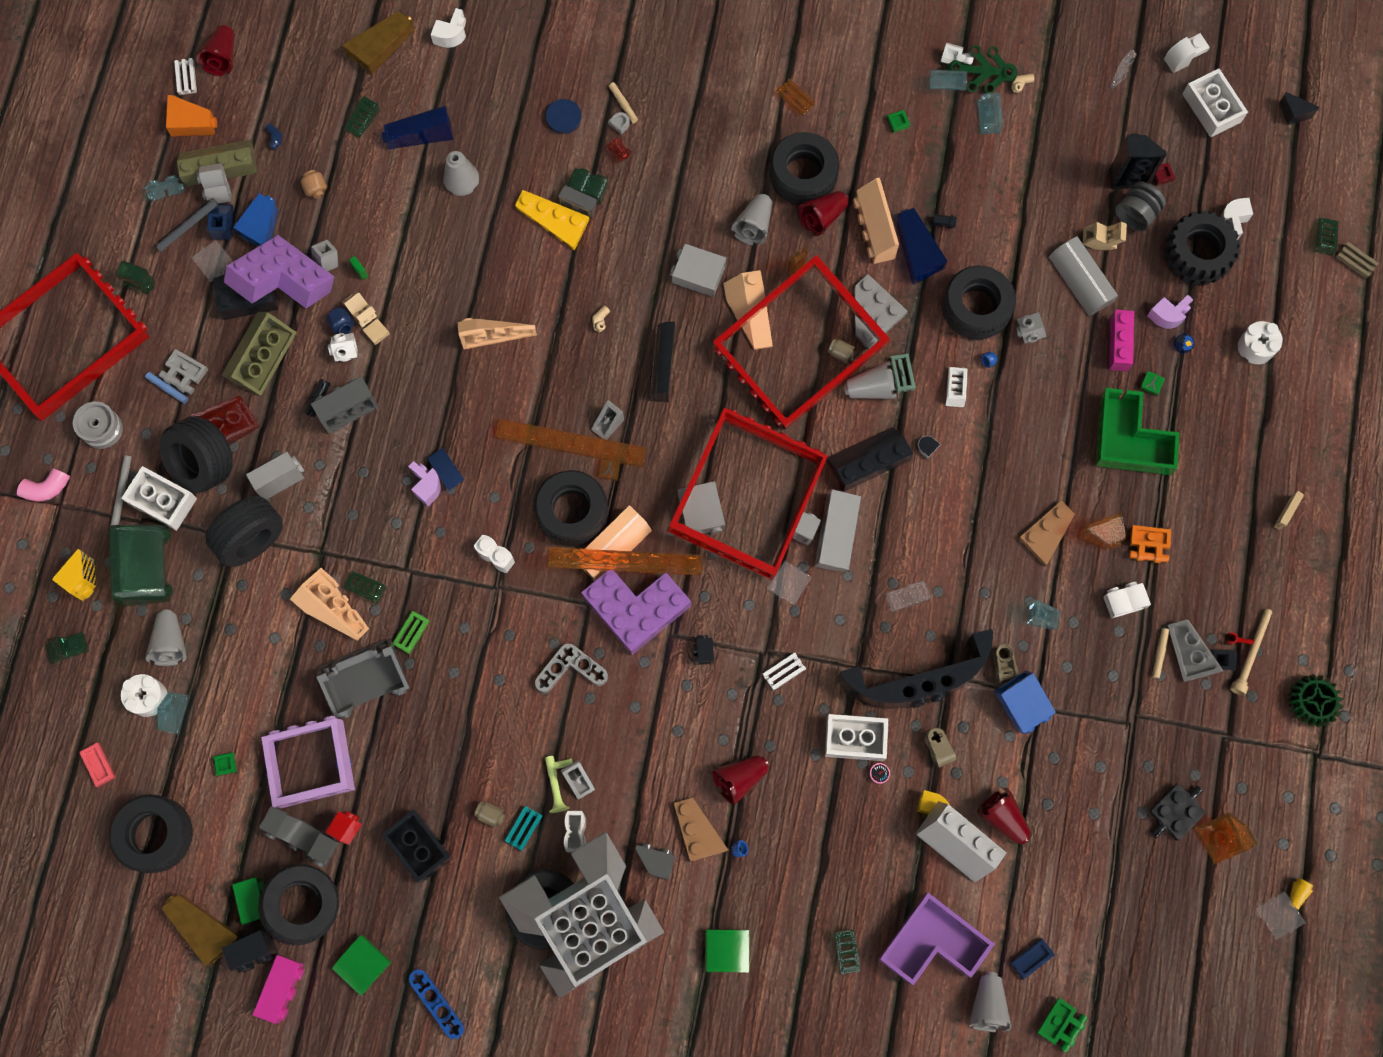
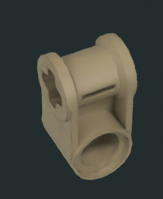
M1007 644L1000 645L993 652L995 675L998 684L1019 675L1013 648ZM1000 650H1005L1007 652V659H1003L1000 657Z
M934 728L926 733L925 743L937 768L957 760L955 752L943 730ZM938 735L939 739L932 741L931 737Z

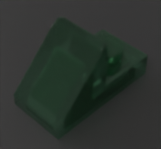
M83 632L65 638L56 636L45 645L50 664L89 652Z

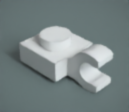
M946 43L941 62L949 64L954 60H958L972 65L974 57L969 53H962L964 47Z

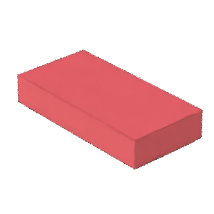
M97 742L79 752L96 787H100L116 778L100 743Z

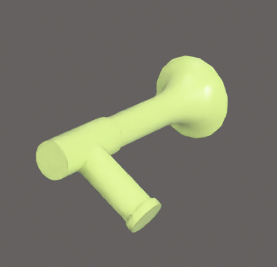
M554 756L545 757L554 800L553 808L549 812L558 813L566 811L570 807L566 806L562 801L556 769L566 768L573 764L572 758L555 762Z

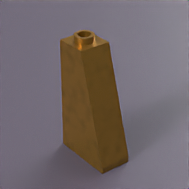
M398 11L342 45L345 54L373 75L415 31L413 20L408 15H403Z
M172 895L161 908L205 966H211L224 955L222 947L242 939L240 934L184 895Z

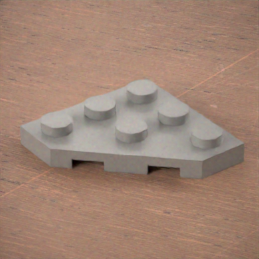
M869 274L855 286V299L885 333L907 314L908 311ZM855 315V338L869 350L878 340Z

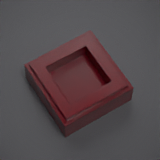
M1169 162L1161 164L1153 177L1156 186L1175 180Z

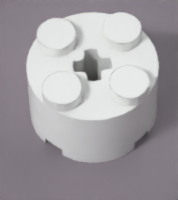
M1255 322L1241 335L1238 341V351L1242 357L1249 360L1248 362L1264 364L1280 350L1282 335L1278 326L1274 323Z
M145 674L135 675L126 680L121 690V701L124 707L142 717H151L158 714L162 707L165 706L168 698L165 686L157 679Z

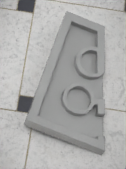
M1189 620L1168 625L1184 682L1223 672V669Z

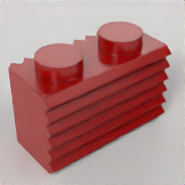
M347 810L344 813L337 812L326 833L342 843L350 844L362 823L358 822V816Z

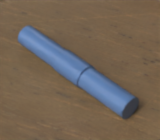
M151 372L146 374L145 378L181 403H187L188 398Z

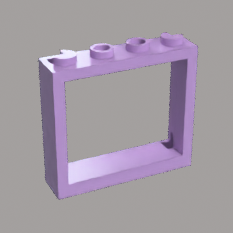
M330 716L324 718L323 722L310 721L306 722L303 727L290 726L287 727V731L280 732V730L268 732V736L261 737L273 807L281 809L355 790L343 720ZM332 728L340 783L283 797L274 742Z

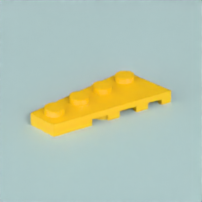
M522 190L515 205L517 210L539 223L542 228L550 231L556 238L568 244L573 250H575L589 222V216Z

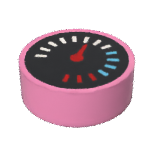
M878 763L870 769L869 775L874 783L883 784L889 779L890 770L885 764Z

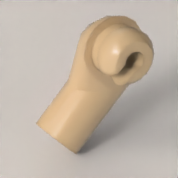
M1034 74L1017 76L1011 86L1013 92L1019 93L1025 84L1033 83Z
M605 305L592 317L593 328L597 332H602L606 327L604 318L610 313V310Z

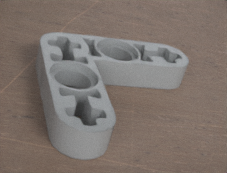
M565 644L536 678L535 685L538 691L542 693L551 691L570 666L597 686H602L607 682L608 674L603 667L572 644ZM573 649V656H567L565 662H568L566 665L558 659L559 656L562 659L565 657L564 650ZM587 660L590 663L588 669L581 670L578 667L579 662ZM553 664H561L562 670L560 673L556 674L551 671ZM593 666H596L594 668L596 673L600 674L603 672V680L599 679L596 681V676L593 673H590V676L587 675ZM548 671L549 674L555 679L552 680V678H550L547 682L549 686H544L543 688H540V681H545L548 678V675H546V672Z

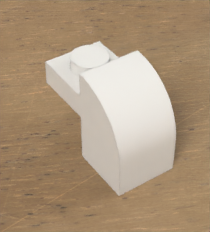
M456 8L450 23L436 20L431 33L434 45L451 48L464 41L466 37L464 31L466 18H464L463 10Z
M1200 33L1189 39L1186 37L1179 41L1168 51L1164 60L1171 71L1175 73L1189 66L1193 58L1207 52L1210 47Z
M1242 198L1231 201L1220 215V217L1226 218L1225 221L1227 223L1231 222L1234 226L1232 228L1233 231L1236 230L1239 235L1237 240L1243 234L1241 223L1248 222L1253 215L1250 199Z

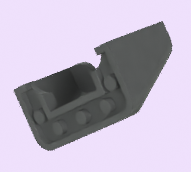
M391 639L379 641L323 664L317 669V680L335 718L340 717L344 719L349 717L355 706L389 692L400 696L409 689L407 678Z

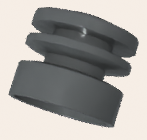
M1136 182L1116 206L1115 212L1119 220L1126 223L1127 227L1143 232L1150 227L1155 217L1163 210L1166 201L1162 193L1154 186L1145 182Z

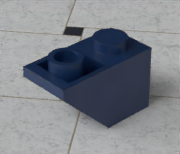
M218 204L208 213L207 231L213 240L232 239L233 204Z

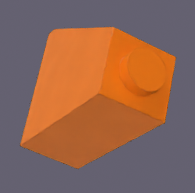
M168 95L166 129L171 136L215 135L217 119L210 110Z

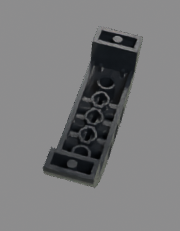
M989 629L975 633L968 639L967 643L973 659L868 689H866L860 666L840 671L837 679L839 684L851 696L862 703L877 708L899 709L908 706L918 708L929 700L935 703L943 700L946 695L952 694L964 687L984 666L991 651L993 630ZM941 681L946 682L947 687L943 686ZM922 686L927 687L929 692H925ZM903 691L908 692L910 698L905 697Z

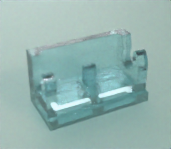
M931 70L928 76V90L949 89L965 91L967 71Z
M1000 92L982 94V99H978L980 134H1000L1003 127Z

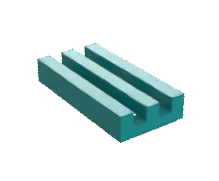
M525 806L505 841L523 851L543 816ZM526 813H530L515 840L512 841L511 839ZM533 816L537 817L522 844L519 845L518 842Z

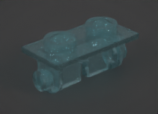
M176 175L166 177L164 182L159 183V180L148 182V186H145L144 189L149 190L147 193L148 199L155 201L166 197L164 190H167L169 196L182 193L185 187L183 183H179V181H182L180 177L177 178Z

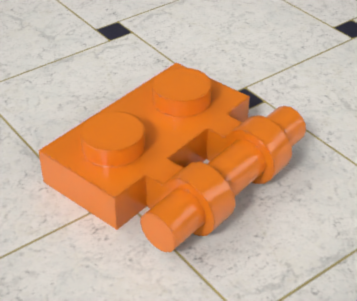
M1131 526L1130 546L1138 547L1137 551L1130 550L1129 558L1136 559V561L1150 560L1154 563L1169 562V555L1162 554V549H1170L1171 529ZM1145 547L1155 548V553L1145 552Z

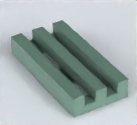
M909 354L890 356L896 392L914 391L916 386ZM902 359H905L907 373L910 382V385L908 386L905 378ZM895 360L898 361L899 371L903 385L902 387H900Z

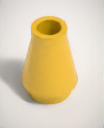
M1297 878L1296 882H1293L1287 904L1299 910L1300 906L1313 892L1311 890L1313 885Z

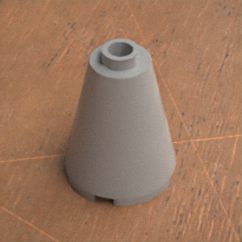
M453 151L446 158L443 183L445 188L454 195L465 196L472 193L473 189L478 186L479 174L475 166L461 152Z
M766 194L756 195L733 222L731 230H734L735 237L741 242L753 246L754 243L762 245L766 241L772 200Z
M890 361L847 379V384H844L846 395H850V398H897V395L892 393V391H896L893 373L891 369L887 368V366L891 365Z
M162 610L155 618L146 652V660L149 663L150 660L155 661V665L158 666L177 665L179 660L183 659L184 662L187 659V653L177 615L171 610Z
M986 972L980 978L969 1020V1027L973 1026L975 1030L996 1032L998 1028H1002V1032L1011 1030V1021L1002 978L995 972Z

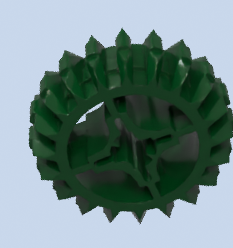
M1312 674L1309 677H1302V680L1299 679L1295 682L1296 685L1291 686L1290 689L1293 692L1289 693L1288 696L1293 700L1288 701V704L1294 707L1290 711H1296L1295 718L1301 717L1302 724L1308 722V727L1315 725L1317 728H1320L1322 725L1328 726L1330 722H1335L1336 717L1341 715L1339 710L1343 709L1344 706L1339 704V702L1343 701L1344 698L1338 697L1341 690L1336 691L1334 689L1337 686L1336 683L1330 685V678L1324 680L1323 675H1319L1316 678L1315 674ZM1309 686L1308 696L1302 699L1304 690ZM1314 698V700L1322 701V702L1317 703V702L1309 701V700H1312V699ZM1329 703L1326 714L1322 716L1324 705Z

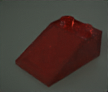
M241 396L190 415L207 419L213 423L225 436L229 446L260 426Z

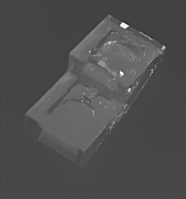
M1133 50L1129 51L1120 62L1113 76L1110 88L1114 89L1126 78L1129 72L1128 67L1133 63L1137 55Z
M925 581L910 584L905 588L885 594L891 612L931 599Z

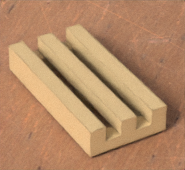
M1297 491L1290 497L1274 525L1276 529L1281 530L1287 526L1304 496L1303 493Z

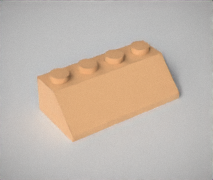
M876 178L856 190L855 198H853L855 209L858 208L859 211L858 222L860 225H863L864 229L862 231L863 239L865 242L867 241L869 246L867 247V253L869 258H872L873 264L895 259L899 246L881 180Z

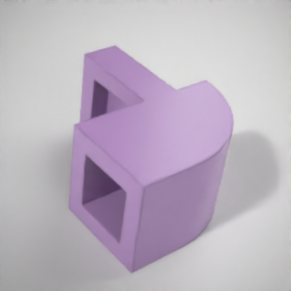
M1187 295L1175 307L1164 297L1152 308L1147 317L1162 328L1171 329L1178 327L1185 320V314L1191 309L1189 305L1193 299Z
M413 461L408 467L420 481L411 490L428 507L440 494L441 481L433 468L429 471L423 464L420 463L418 465Z

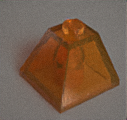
M1121 512L1085 526L1077 535L1078 539L1102 549L1110 547L1112 550L1122 545L1121 542L1126 538Z
M1230 812L1195 827L1214 864L1248 851L1258 844L1248 825Z

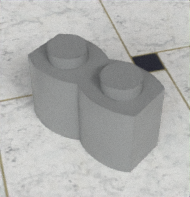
M222 163L201 166L199 173H197V180L204 188L202 189L204 200L208 201L210 198H214L218 204L231 202L232 193Z

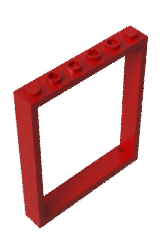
M78 253L74 254L0 311V328L82 266L136 330L40 405L36 403L0 359V374L41 421L150 337L145 332L148 328L141 320L137 322L134 319L137 315L130 307L126 310L123 306L125 304L124 300L119 295L114 296L112 286L108 282L103 283L101 279L104 277L97 269L93 271L90 268L93 264L86 256L82 258Z
M816 255L713 341L715 346L713 350L719 357L724 356L727 360L725 364L731 371L735 369L739 374L737 378L743 385L747 383L751 388L749 390L751 395L755 399L759 397L763 402L761 404L763 409L775 416L773 419L780 428L783 426L787 429L888 345L890 338ZM814 267L878 342L789 417L785 418L722 343Z
M724 408L667 532L773 580L828 456L819 449L808 447L802 441L791 439L785 433L774 431L768 425H761L755 422L751 417H744L735 410ZM724 421L817 464L773 565H769L678 522Z

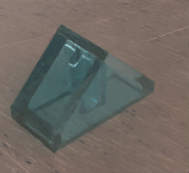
M1035 600L1030 606L1027 625L1058 630L1060 611L1039 600Z
M174 692L167 693L157 707L158 730L178 734L188 695Z

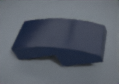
M441 448L427 458L448 490L464 481L463 476L444 448Z

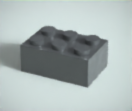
M362 377L350 380L347 385L337 387L330 394L320 396L311 403L320 422L329 434L379 408Z

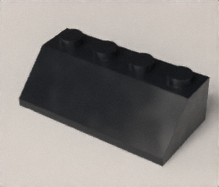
M1137 133L1127 135L1109 168L1111 189H1131L1132 185L1136 182L1150 184L1167 155L1166 151L1146 135H1139Z
M893 427L828 457L826 460L843 492L911 461L913 452L905 437Z

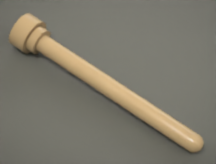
M1270 609L1264 610L1253 639L1254 645L1251 644L1239 679H1236L1230 688L1233 693L1245 696L1247 693L1248 683L1246 681L1272 615Z

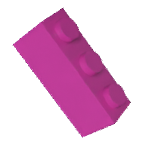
M1115 310L1110 317L1109 370L1128 371L1133 365L1134 311Z
M283 955L276 956L253 1016L274 1024L285 1020L289 1010L287 1009L289 1000L292 1001L297 989H295L297 980L300 981L304 974V963Z

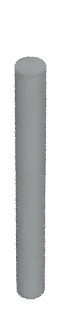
M125 455L123 459L110 525L111 530H118L123 506L121 498L126 490L131 456Z

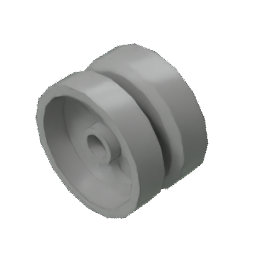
M93 401L84 404L77 410L73 418L74 431L93 448L104 449L111 447L122 436V420L108 405L102 402Z

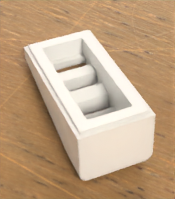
M949 367L946 406H965L967 368ZM952 375L963 376V378L952 377Z

